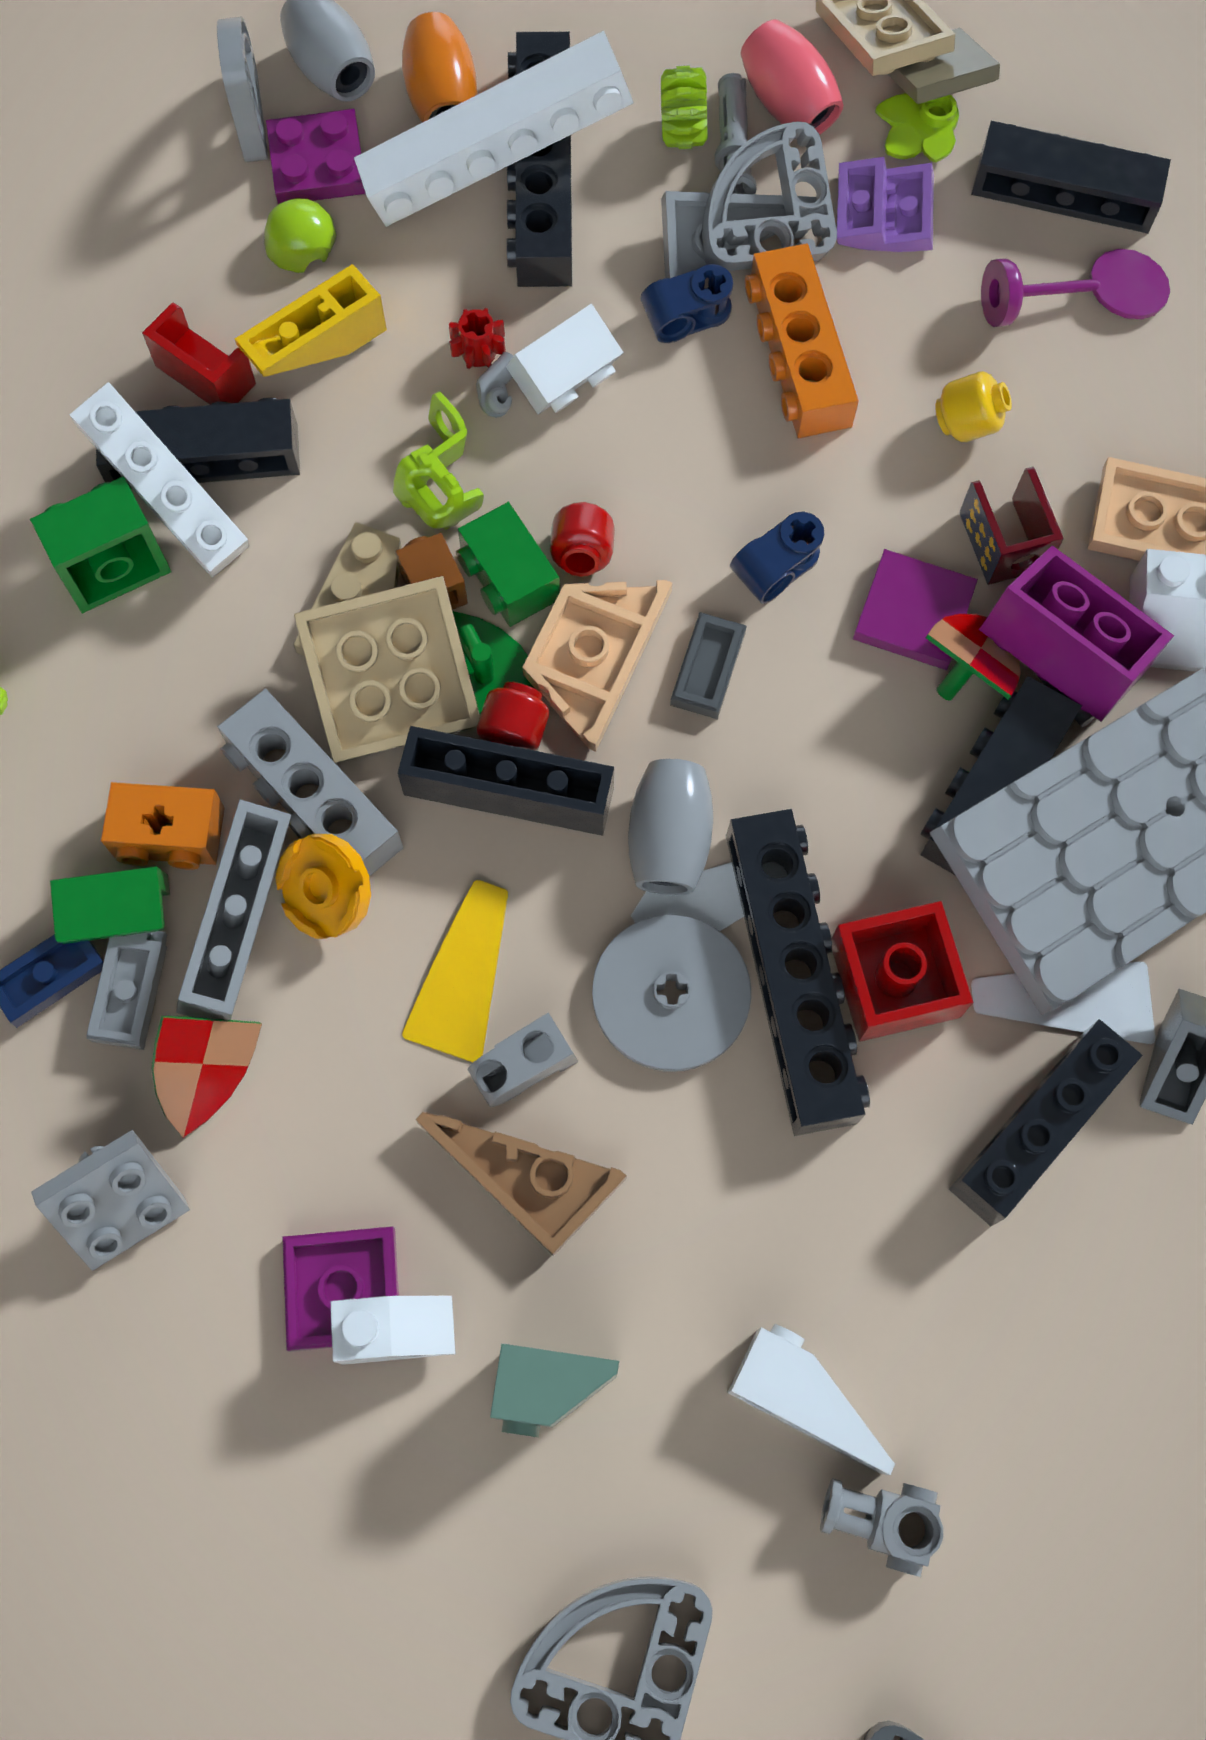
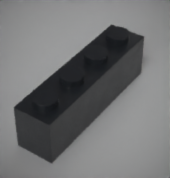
M991 120L971 195L1149 234L1163 202L1171 159Z
M262 398L253 402H214L210 405L193 407L172 405L156 410L135 411L198 483L300 475L298 424L290 399ZM96 449V466L104 482H112L121 478L122 476Z
M1027 676L1019 691H1014L1009 699L1003 696L993 713L1001 718L995 731L993 732L986 727L983 729L969 753L978 758L969 772L960 767L945 792L946 795L953 798L945 813L935 808L920 835L929 839L920 855L955 875L930 835V832L1049 761L1082 705Z
M410 726L398 769V777L404 796L601 836L604 834L614 790V766Z

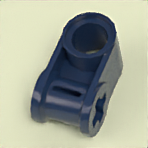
M710 264L672 278L660 279L646 287L640 299L657 340L661 343H673L688 335L724 324L730 317L732 310L729 296L733 290V278L726 268ZM706 278H708V288H704ZM719 304L718 313L715 314V305Z
M795 512L763 536L745 545L732 559L730 568L761 604L768 603L817 564L820 546L825 535L824 526L814 514Z

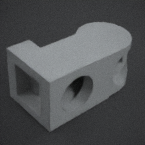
M548 1012L496 1044L494 1049L474 1061L468 1067V1072L488 1106L495 1107L513 1099L527 1088L558 1070L561 1072L579 1061Z

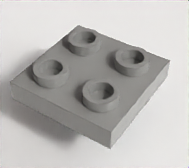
M133 1130L105 1147L95 1146L90 1148L93 1153L89 1156L85 1151L79 1158V1163L31 1191L36 1207L92 1271L190 1210L183 1194Z

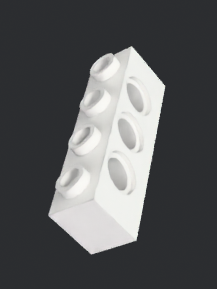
M109 382L69 414L80 431L122 477L124 476L130 487L212 578L249 547L246 536Z

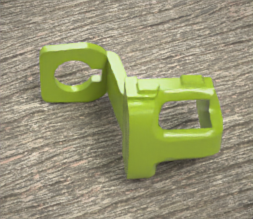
M437 392L431 397L428 419L444 442L434 450L427 444L403 458L396 469L393 493L404 507L413 508L429 527L448 530L478 511L482 506L484 494L479 488L463 493L459 482L446 469V467L463 455L467 429L456 408L441 392ZM441 411H443L448 417L452 429L456 434L451 433L446 427L442 419ZM430 478L434 480L448 499L444 505L441 504L426 485Z

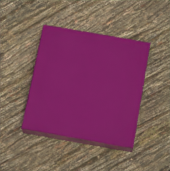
M884 549L853 640L947 670L952 657L925 637L933 626L944 617L959 613L967 614L978 579Z
M393 1226L282 1237L286 1351L332 1348L331 1301L399 1296L396 1233Z

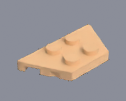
M657 580L656 586L627 587L626 582H607L601 586H591L588 583L564 584L523 665V676L542 694V697L590 750L597 751L672 592V582Z

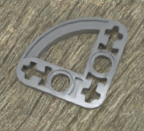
M242 16L218 19L217 40L221 72L245 162L268 160L258 73L246 23Z
M791 122L767 129L743 144L726 163L712 186L703 216V249L706 260L710 264L720 265L728 271L752 269L753 255L766 251L760 243V233L764 231L775 233L780 238L781 248L793 246L794 239L804 237L812 229L814 236L822 237L819 245L815 247L813 239L799 240L796 245L808 243L814 262L821 260L834 247L837 240V229L821 138L813 126L806 122ZM793 139H797L799 146H806L807 150L803 153L801 159L798 149L790 148ZM775 154L786 216L727 221L730 198L739 178L755 163ZM801 163L802 169H799L794 172L797 166ZM807 182L811 184L816 191V201L813 203L801 201L795 192L796 183ZM748 236V245L736 247L731 255H728L726 248H718V244L723 237H726L729 245H739Z
M650 1576L614 1581L583 1594L552 1618L526 1653L511 1690L510 1703L513 1714L520 1723L528 1728L564 1740H614L621 1728V1708L625 1706L634 1709L629 1717L630 1724L646 1728L649 1726L651 1718L661 1720V1731L666 1736H669L668 1740H681L712 1622L713 1610L709 1598L700 1587L693 1583L667 1577ZM685 1594L693 1595L695 1608L702 1611L699 1621L689 1620L683 1637L684 1641H696L692 1653H689L676 1643H658L662 1631H665L672 1637L674 1636L677 1617L672 1612H669V1606L671 1602L681 1603ZM659 1604L634 1697L547 1668L556 1653L568 1639L594 1619L628 1606ZM664 1655H675L682 1660L686 1668V1677L683 1684L672 1691H665L657 1687L651 1676L655 1661ZM536 1680H543L548 1683L547 1694L564 1701L565 1687L576 1690L577 1692L569 1705L568 1726L555 1723L560 1715V1709L543 1705L539 1715L530 1713L528 1711L529 1700L521 1697V1690L523 1688L533 1689ZM591 1698L605 1701L612 1712V1721L609 1727L603 1733L597 1735L585 1732L580 1727L577 1719V1712L581 1704ZM625 1731V1740H642L640 1736Z

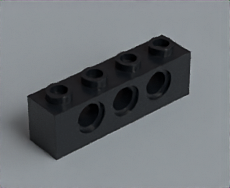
M1098 1019L1079 1036L949 1190L989 1226L1004 1220L1143 1055L1103 1021Z

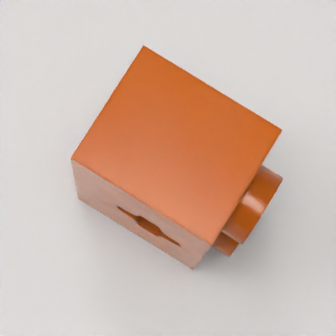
M111 782L101 842L118 862L126 865L145 866L148 864V860L167 861L170 866L185 870L198 869L200 864L216 865L225 807L215 789ZM166 823H171L172 826H166Z

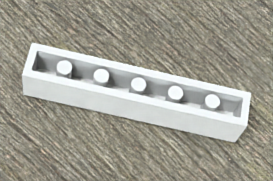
M602 31L354 157L367 198L387 227L616 113L634 102L607 36Z

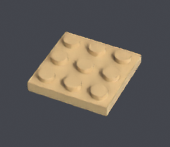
M443 576L294 613L334 763L404 746L410 726L450 734L477 727L480 715Z

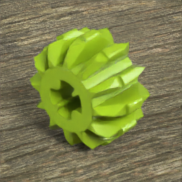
M690 65L676 66L675 69H665L661 76L662 138L667 147L692 149L694 146H703L708 138L706 73L702 67L690 68Z

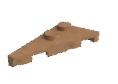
M422 1112L415 1119L417 1124L552 1256L566 1244L627 1178V1175L619 1169L613 1167L609 1169L577 1159L574 1155L561 1151H550L539 1147L535 1143L496 1131L492 1133L463 1124L460 1120L447 1116H437Z

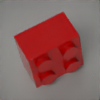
M942 901L847 922L837 926L831 938L832 952L838 973L842 979L845 997L859 1042L961 1018L974 1003Z

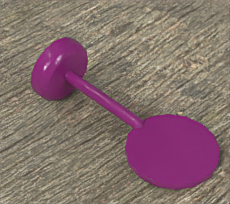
M1115 249L1105 252L1094 262L1089 280L1023 285L1022 276L1017 265L1009 259L1002 258L991 260L985 268L981 284V304L988 324L992 327L1011 325L1016 320L1022 307L1023 297L1092 291L1098 302L1110 312L1127 319L1142 320L1155 316L1165 307L1170 295L1169 279L1162 267L1149 256L1135 250Z

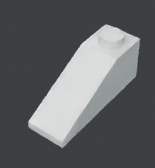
M777 1324L773 1325L771 1332L762 1327L758 1329L727 1393L883 1475H891L895 1463L814 1354L801 1348L805 1339Z

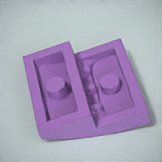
M884 157L839 163L838 244L873 251L916 252L933 250L934 172L932 163L890 169L886 168Z

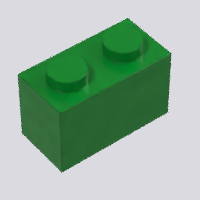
M509 501L458 528L460 549L456 550L457 559L467 576L476 575L483 585L480 592L485 604L493 615L501 613L509 627H512L555 603L560 593L559 576Z

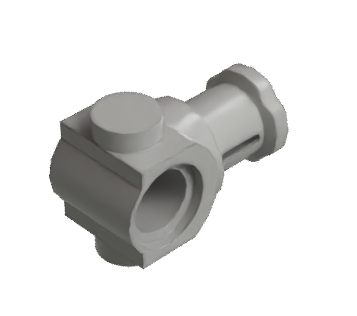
M832 1478L823 1504L820 1531L830 1534L833 1530H838L867 1539L868 1549L888 1555L887 1568L921 1577L923 1565L929 1566L930 1556L940 1548L943 1540V1525L939 1517L941 1506L936 1504L938 1493L903 1483L901 1495L881 1489L877 1496L874 1497L843 1488L840 1480ZM844 1508L863 1512L866 1514V1518L863 1519L844 1513ZM915 1512L923 1519L925 1535L918 1545L907 1547L899 1536V1524L906 1514Z

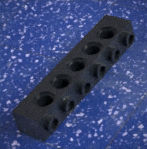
M570 31L516 32V52H508V79L570 48ZM570 135L507 166L508 191H516V200H507L508 229H516V238H507V267H516L517 287L572 286Z
M792 809L731 819L726 840L793 1134L798 1136L856 1125L866 1115L864 1108L870 1106L869 1090L864 1076H856L852 1055L857 1054L856 1036L850 1023L844 1024L839 1004H843L845 1001L844 987L840 974L838 972L831 973L827 954L832 953V939L827 923H819L815 904L820 903V889L816 875L814 873H807L803 857L808 855V840L805 828L802 824H795ZM768 862L779 863L785 868L787 876L772 878L764 872L762 865ZM780 910L789 911L797 917L799 926L795 928L782 927L776 922L773 914ZM793 959L803 961L809 967L811 976L806 979H798L791 976L786 970L785 962ZM805 1009L816 1012L822 1019L823 1028L817 1031L805 1029L798 1021L797 1012ZM817 1060L828 1063L834 1070L835 1081L832 1083H821L815 1080L810 1073L809 1063Z

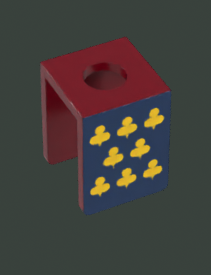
M1034 467L1024 469L1012 497L1013 505L1028 541L1006 546L980 480L971 482L963 501L960 516L987 585L1019 577L1052 545L1059 549L1064 539ZM1034 554V556L1026 561L1013 564L1022 557Z

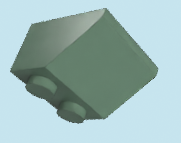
M501 1344L490 1418L503 1420L502 1432L539 1438L540 1426L554 1427L613 1381L618 1374L619 1361Z

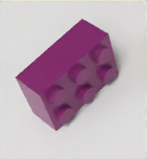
M1053 545L1006 588L979 629L991 638L998 647L1015 656L1032 669L1040 679L1049 682L1071 700L1082 705L1081 710L1090 713L1100 722L1106 718L1140 680L1174 637L1172 633Z

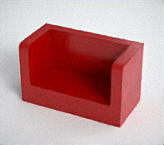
M174 302L142 332L155 366L209 405L214 402L238 403L256 385L249 359L241 349L237 347L228 356L189 329L183 309Z

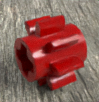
M488 308L483 310L472 309L469 311L464 309L458 323H449L450 339H452L449 341L451 356L459 357L462 355L467 369H470L472 366H487L489 368L496 354L502 355L506 352L505 338H503L505 336L504 321L496 320L493 322Z

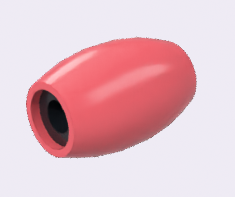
M777 19L765 22L750 34L742 46L741 58L748 80L768 112L781 124L806 122L813 126L819 135L825 132L838 119L844 105L836 79L821 54L800 32Z

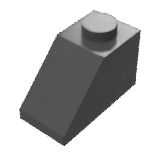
M1178 989L1156 1037L1140 1099V1107L1193 1125L1206 1099V997Z

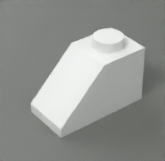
M383 1296L331 1301L333 1362L345 1365L456 1354L452 1296Z

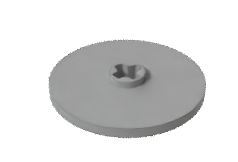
M679 915L656 916L629 926L619 933L606 947L594 973L593 1007L604 1035L625 1057L639 1065L654 1070L686 1071L715 1060L730 1048L738 1038L750 1009V977L745 962L737 948L716 928L691 917ZM670 980L676 981L677 989L686 990V994L679 995L678 1002L674 1005L668 1004L665 995H657V991L664 990L666 981Z

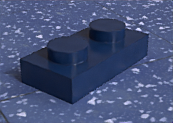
M54 934L0 970V1008L9 1022L18 1028L102 971L104 960L91 940L62 944L56 941Z

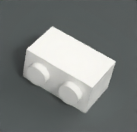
M591 303L516 353L506 365V368L537 414H540L550 406L557 413L579 397L575 389L587 381L594 388L613 375L616 370L612 364L624 352Z

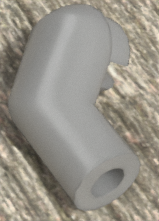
M504 352L479 377L476 383L481 409L488 416L495 418L505 415L512 404V398L508 396L506 384L513 378L506 368V365L513 358V355L508 352Z

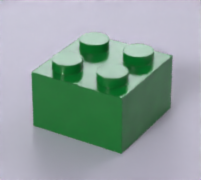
M124 476L112 482L98 484L90 492L66 503L54 504L43 513L30 518L55 571L82 614L171 573L156 538Z

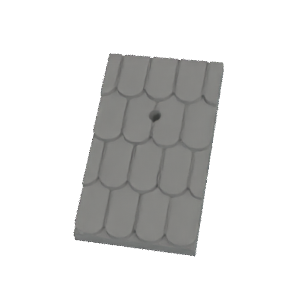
M1204 668L930 832L936 845L1041 1015L1075 998L1198 916L1206 913V672Z

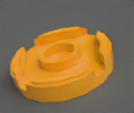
M312 834L289 844L279 859L275 877L277 890L282 889L285 902L280 904L286 917L299 931L315 939L338 937L356 929L367 915L371 899L369 874L361 856L347 841L333 834Z

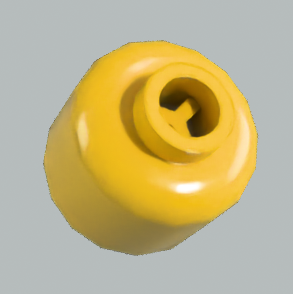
M984 371L947 383L942 390L941 398H938L935 404L936 416L941 430L945 435H952L959 442H969L999 432L1004 425L1006 412L1012 408L1011 396L1004 382L997 383L991 374Z

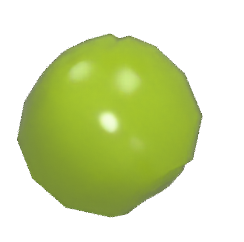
M296 198L278 204L269 213L265 226L264 246L267 257L279 268L295 273L305 272L309 263L314 260L320 259L322 262H325L336 241L337 234L333 219L318 203L309 199Z

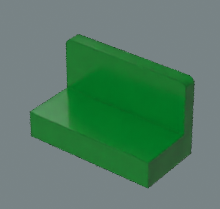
M157 866L50 880L55 939L59 943L65 944L162 931L165 927L162 896L170 895L168 874Z

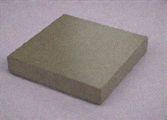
M961 28L952 30L955 33L953 52L937 56L929 62H917L895 69V71L888 75L917 104L998 80L1000 63Z

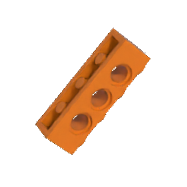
M808 243L755 253L753 255L751 274L745 276L746 295L749 303H756L758 308V334L761 342H768L771 350L769 354V368L773 381H780L783 389L781 406L785 420L793 422L797 438L852 428L859 400ZM806 379L814 380L816 382L806 381Z

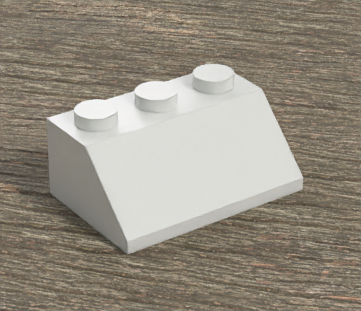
M1147 549L1130 576L1129 602L1174 635L1150 667L1194 672L1204 668L1206 672V555Z

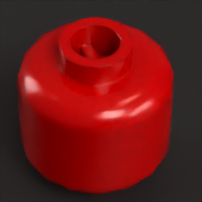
M578 502L562 507L555 514L551 528L549 549L552 560L558 567L571 575L582 577L601 571L610 563L614 548L615 527L609 513L596 504Z
M505 682L503 688H495L489 691L477 724L478 736L485 741L537 751L549 718V708L541 700L542 694L530 686L516 682Z

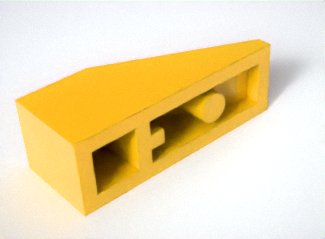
M351 264L236 337L235 342L263 377L346 356L387 330L381 295L360 271Z

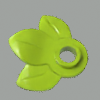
M904 93L890 97L876 106L875 113L892 126L884 146L887 155L905 160L914 158L923 152L930 161L936 163L951 154L956 142L953 130L956 128L959 120V110L956 100L952 95L917 104L908 94Z

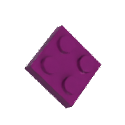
M355 109L266 120L274 190L278 204L296 198L316 201L366 194L354 157L362 154Z

